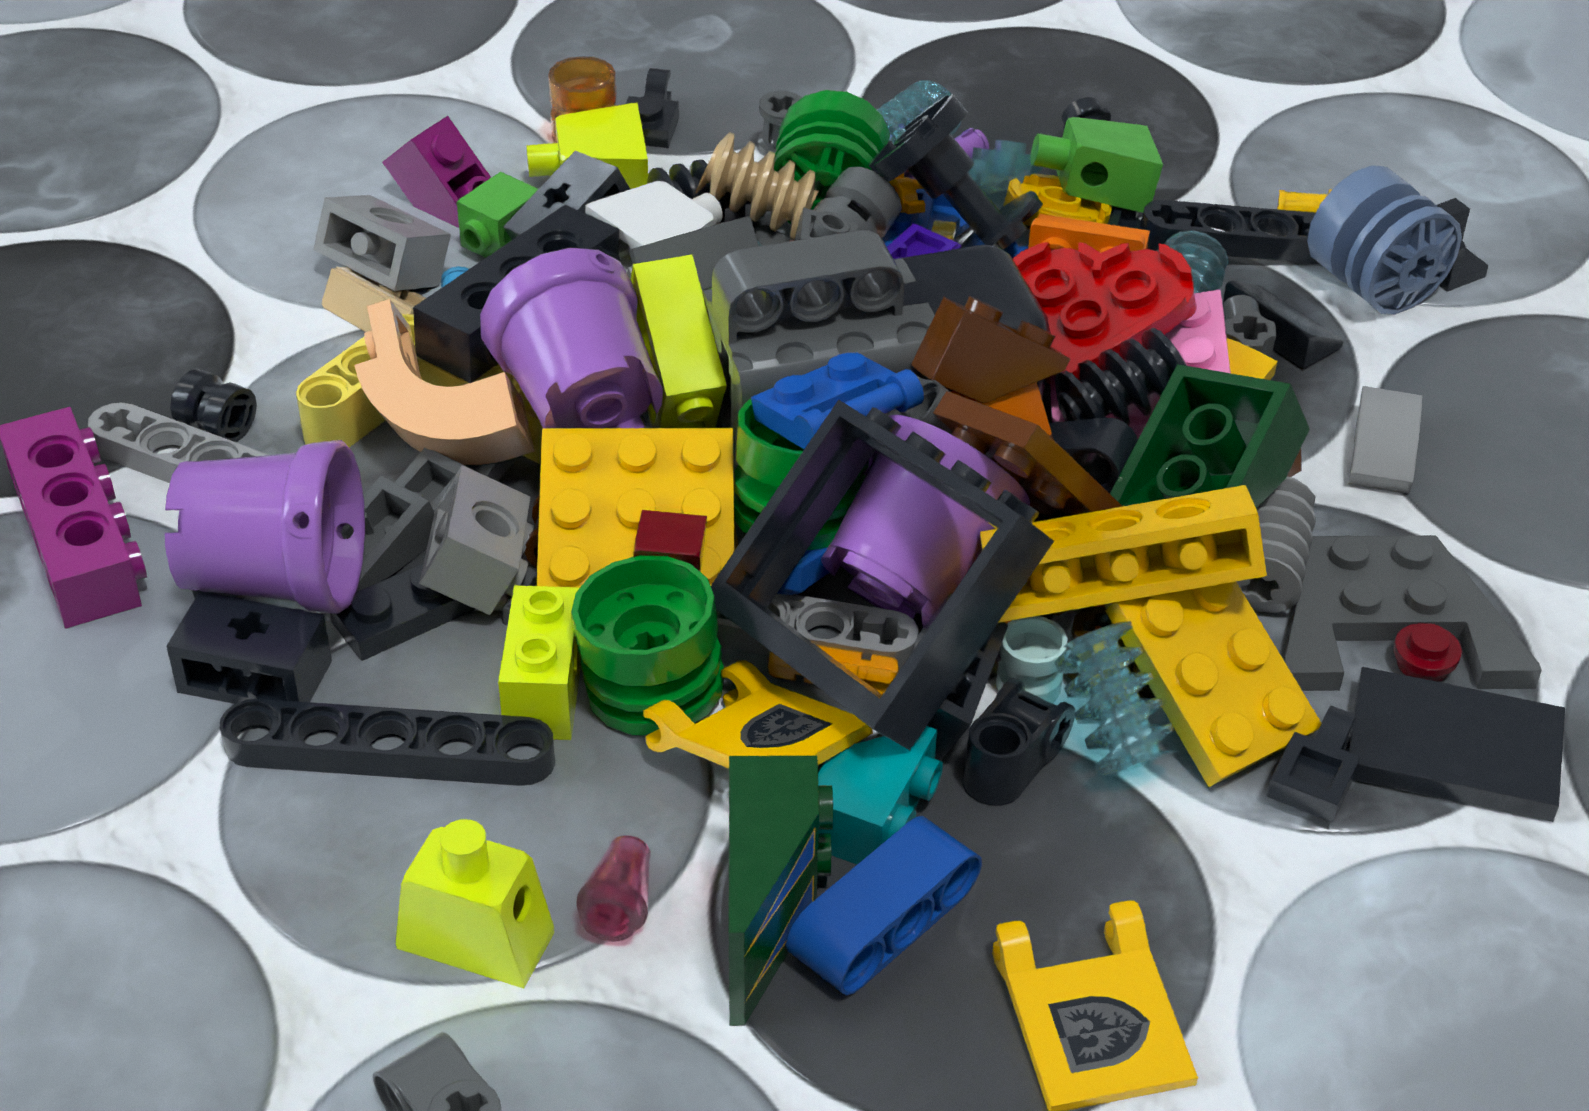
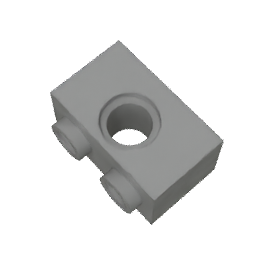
M371 195L325 197L313 250L394 291L439 286L451 234Z
M462 465L435 509L419 584L491 615L503 594L513 596L514 585H521L527 571L528 561L521 559V556L526 549L525 544L529 534L534 528L532 524L527 523L530 496Z

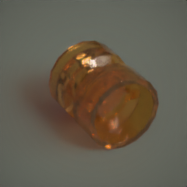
M577 56L561 60L550 68L548 87L549 101L552 105L550 117L554 143H557L555 119L558 116L615 106L617 98L616 72L611 64L596 57Z

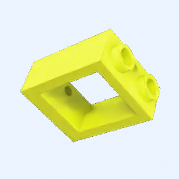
M693 255L633 264L631 281L637 296V323L653 369L663 388L662 405L658 413L656 414L651 403L647 409L651 427L715 428L727 385Z

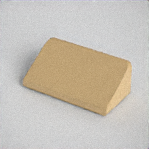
M348 267L331 268L322 298V306L367 332L372 330L367 306L390 299L401 315H414L413 307L426 298L410 289L394 291Z

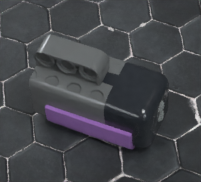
M858 230L730 252L721 258L714 267L712 289L702 290L727 385L715 428H733V481L735 469L739 465L736 461L738 411L752 396L773 388L778 380L792 375H804L828 365V361L834 356L856 352L895 373L908 369L915 373L916 376L930 380L914 368L911 363L943 297L965 306L969 296L1001 310L1003 315L999 321L1000 323L1017 330L1021 320H1024L1051 333L1047 315L1014 260L997 245H977L893 259L884 241L877 233L870 230ZM1045 379L1037 382L1042 402ZM945 387L950 392L954 391L950 388ZM871 457L869 459V467L864 472L865 476L873 462Z

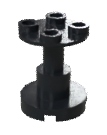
M951 94L950 97L946 95L904 127L906 131L894 143L890 140L872 158L868 166L888 182L908 170L931 199H935L943 194L974 231L961 244V248L977 245H994L996 243L999 248L1005 249L1026 231L1027 227L1023 222L1032 217L1042 207L1043 203L1035 192L1029 191L1015 198L1000 210L996 207L968 173L974 166V161L950 134L964 119L968 111L954 94Z

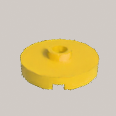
M1031 174L1024 176L1023 183H1020L1017 178L1009 182L1003 206L1029 191L1035 192L1043 203L1042 207L1032 217L1023 222L1025 225L1031 227L1033 219L1038 218L1039 214L1108 224L1111 205L1064 193L1058 176Z

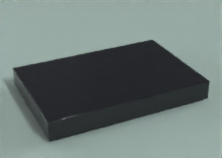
M1367 667L1361 668L1353 712L1357 716L1350 732L1348 752L1361 756L1354 780L1554 822L1560 799L1565 707Z

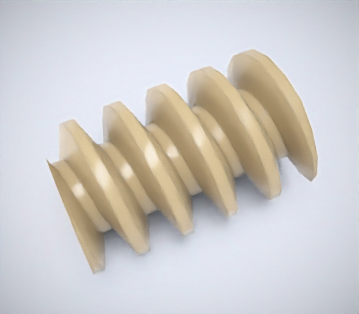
M729 132L716 146L699 182L696 193L707 183L711 184L710 194L718 201L727 192L731 193L730 211L735 213L747 202H751L750 218L754 222L758 221L767 211H770V229L775 232L789 220L791 221L790 239L795 241L803 207L811 209L818 194V191L814 190L815 172L809 170L799 181H795V162L789 161L776 172L774 171V152L769 151L757 163L754 161L755 143L749 142L736 153L734 152L735 134Z

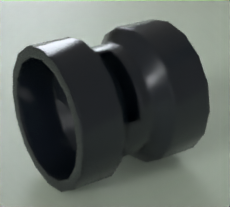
M199 368L190 370L180 379L175 386L170 405L174 420L198 429L204 428L206 432L234 442L242 439L251 428L257 408L256 397L250 389L232 382L223 384L219 376Z

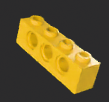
M1246 485L1033 522L1032 524L1054 540V543L999 622L1267 576L1259 515ZM997 529L980 532L982 550Z

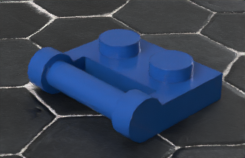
M856 352L834 356L828 361V365L804 375L784 377L778 380L773 388L752 396L751 400L756 421L805 449L838 400L867 416L872 407L879 409L883 413L894 409L899 412L908 411L923 403L924 392L918 377L911 370L905 369L895 373Z

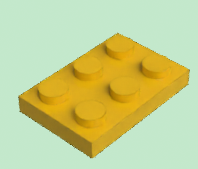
M1237 582L1115 602L1105 610L1208 787L1287 748L1294 732L1309 737L1319 730L1322 724Z

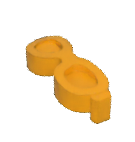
M904 173L889 181L901 200V213L925 212L926 204L924 200H918L916 191L923 188L915 179L904 178Z

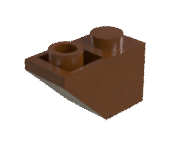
M969 296L965 306L943 297L911 365L931 381L936 380L947 388L985 404L1064 371L1070 358L1051 347L1056 336L1029 322L1021 320L1016 330L999 322L1003 315L1001 310L979 299Z

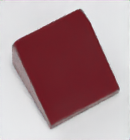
M642 510L633 556H668L690 563L701 572L707 516Z

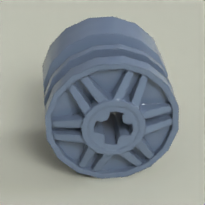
M1371 165L1350 174L1338 183L1321 202L1311 221L1307 243L1312 258L1340 281L1347 283L1350 289L1381 314H1398L1415 307L1430 296L1447 277L1458 257L1462 235L1460 223L1444 209L1438 207L1428 197L1420 196V193L1412 185L1388 167Z

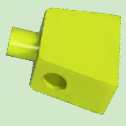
M638 103L560 115L555 119L557 143L526 145L529 177L552 175L576 150L618 167L630 189L647 184L648 157Z
M460 819L449 823L445 827L433 829L406 871L401 883L396 948L510 985L525 988L555 933L554 924L533 859L522 850L486 840L485 829L481 824L473 820Z

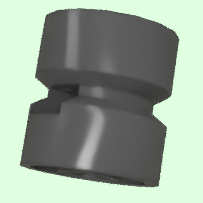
M849 167L841 173L827 191L825 199L818 202L813 210L837 213L847 221L858 224V230H870L883 238L898 219L902 207L896 190L884 177L873 170L863 167Z

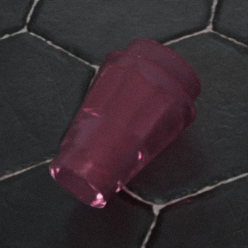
M623 835L613 839L609 848L578 892L576 906L580 922L589 934L600 940L610 942L625 940L641 928L647 920L651 851L643 840L630 835Z

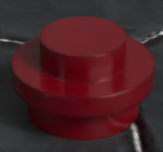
M1417 623L1404 627L1397 634L1393 648L1397 665L1404 675L1436 682L1444 680L1449 673L1457 668L1462 655V648L1458 639L1448 630L1431 623Z

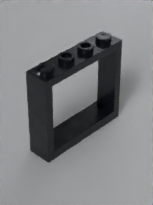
M838 400L711 584V589L715 597L716 609L873 730L911 750L1054 543V540L1032 524L1039 512L1022 502L1011 492L1004 489L998 499L993 498L985 493L992 483L965 463L957 460L951 470L940 464L946 454L922 436L912 431L907 440L904 441L896 436L902 426L879 409L872 407L867 416H864L841 400ZM874 451L879 452L997 529L883 695L767 609Z

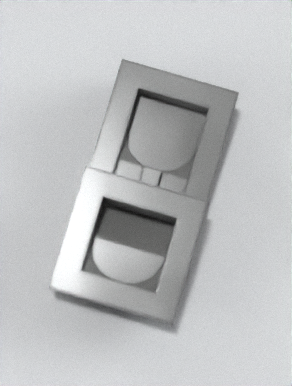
M1367 386L1362 387L1353 441L1355 444L1349 484L1410 493L1416 465L1423 395Z

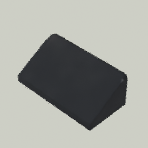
M1238 281L1227 282L1223 303L1228 298L1236 295H1246L1254 298L1258 303L1260 315L1275 323L1276 338L1273 349L1302 369L1342 348L1344 340L1262 286Z

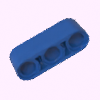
M924 816L915 817L800 913L787 936V951L845 995L853 994L866 985L968 894L980 874L982 858Z

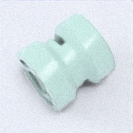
M1041 616L1016 619L1008 622L1009 626L999 652L1001 661L998 664L997 690L999 691L1010 678H1016L1025 684V691L1054 703L1061 694L1063 669L1061 666L1065 662L1068 641L1064 629L1056 622Z

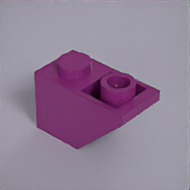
M448 115L409 140L382 162L413 207L459 228L456 201L491 178Z

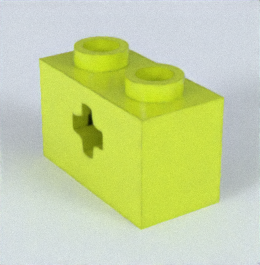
M514 585L498 679L501 715L539 719L550 727L554 740H571L582 659L576 641L571 610L579 587Z

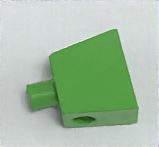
M1071 117L1066 122L1062 138L1038 133L1035 136L1031 151V165L1055 169L1064 193L1143 213L1144 207L1153 201L1163 167V162L1148 126Z

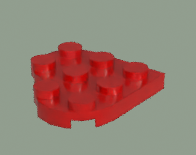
M1044 242L1021 251L1013 258L1048 317L1050 332L1056 336L1051 347L1070 358L1065 370L1072 373L1076 378L1078 363L1090 360L1099 367L1098 358L1101 352L1111 349L1120 355L1121 343L1131 338L1142 345L1141 338L1143 332L1151 328H1155L1165 335L1180 322L1192 317L1197 309L1191 267L1181 253L1165 244H1159V251L1149 249L1130 251L1129 243H1125L1100 253L1087 244L1078 242V250L1071 248L1051 250L1049 242Z

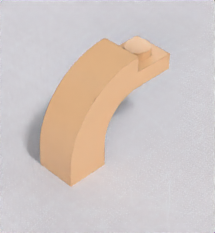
M387 299L367 306L372 330L365 332L364 338L371 360L354 365L361 387L370 402L405 442L420 452L424 448L434 450L463 465L497 463L535 451L523 398L505 372L454 387L437 386L427 383L421 379L411 327L392 301Z

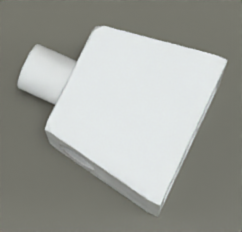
M655 181L591 202L586 205L585 214L619 228V256L621 264L630 279L633 263L629 250L717 225L721 222L723 215L720 203L712 194L703 193L690 199L668 183L662 181Z

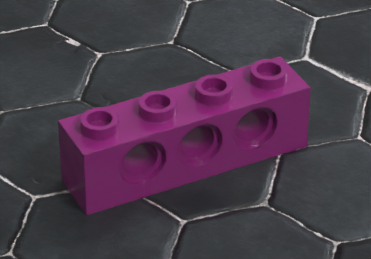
M71 407L0 425V441L8 470L65 629L141 607L142 603L136 580L147 578L144 561L136 541L124 544V539L131 538L129 525L121 502L108 503V501L116 499L105 463L97 466L93 465L101 462L91 427L79 430Z

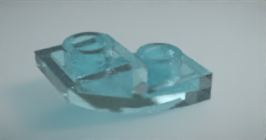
M996 139L994 149L973 147L971 159L975 164L968 173L986 194L1007 190L1009 182L1015 178L1020 183H1023L1024 176L1037 174L1044 167L1031 165V154H1026L1027 143Z

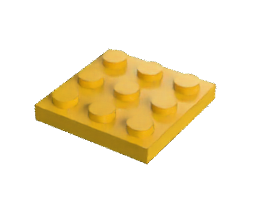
M542 428L537 586L580 588L590 575L615 561L634 557L635 538L642 510L707 516L701 573L707 577L711 586L734 552L733 428Z

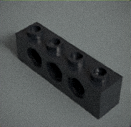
M563 205L413 307L416 356L472 383L491 368L499 365L481 338L480 313L491 290L514 268L541 254L562 249L599 250L621 263L619 256V228L568 205Z

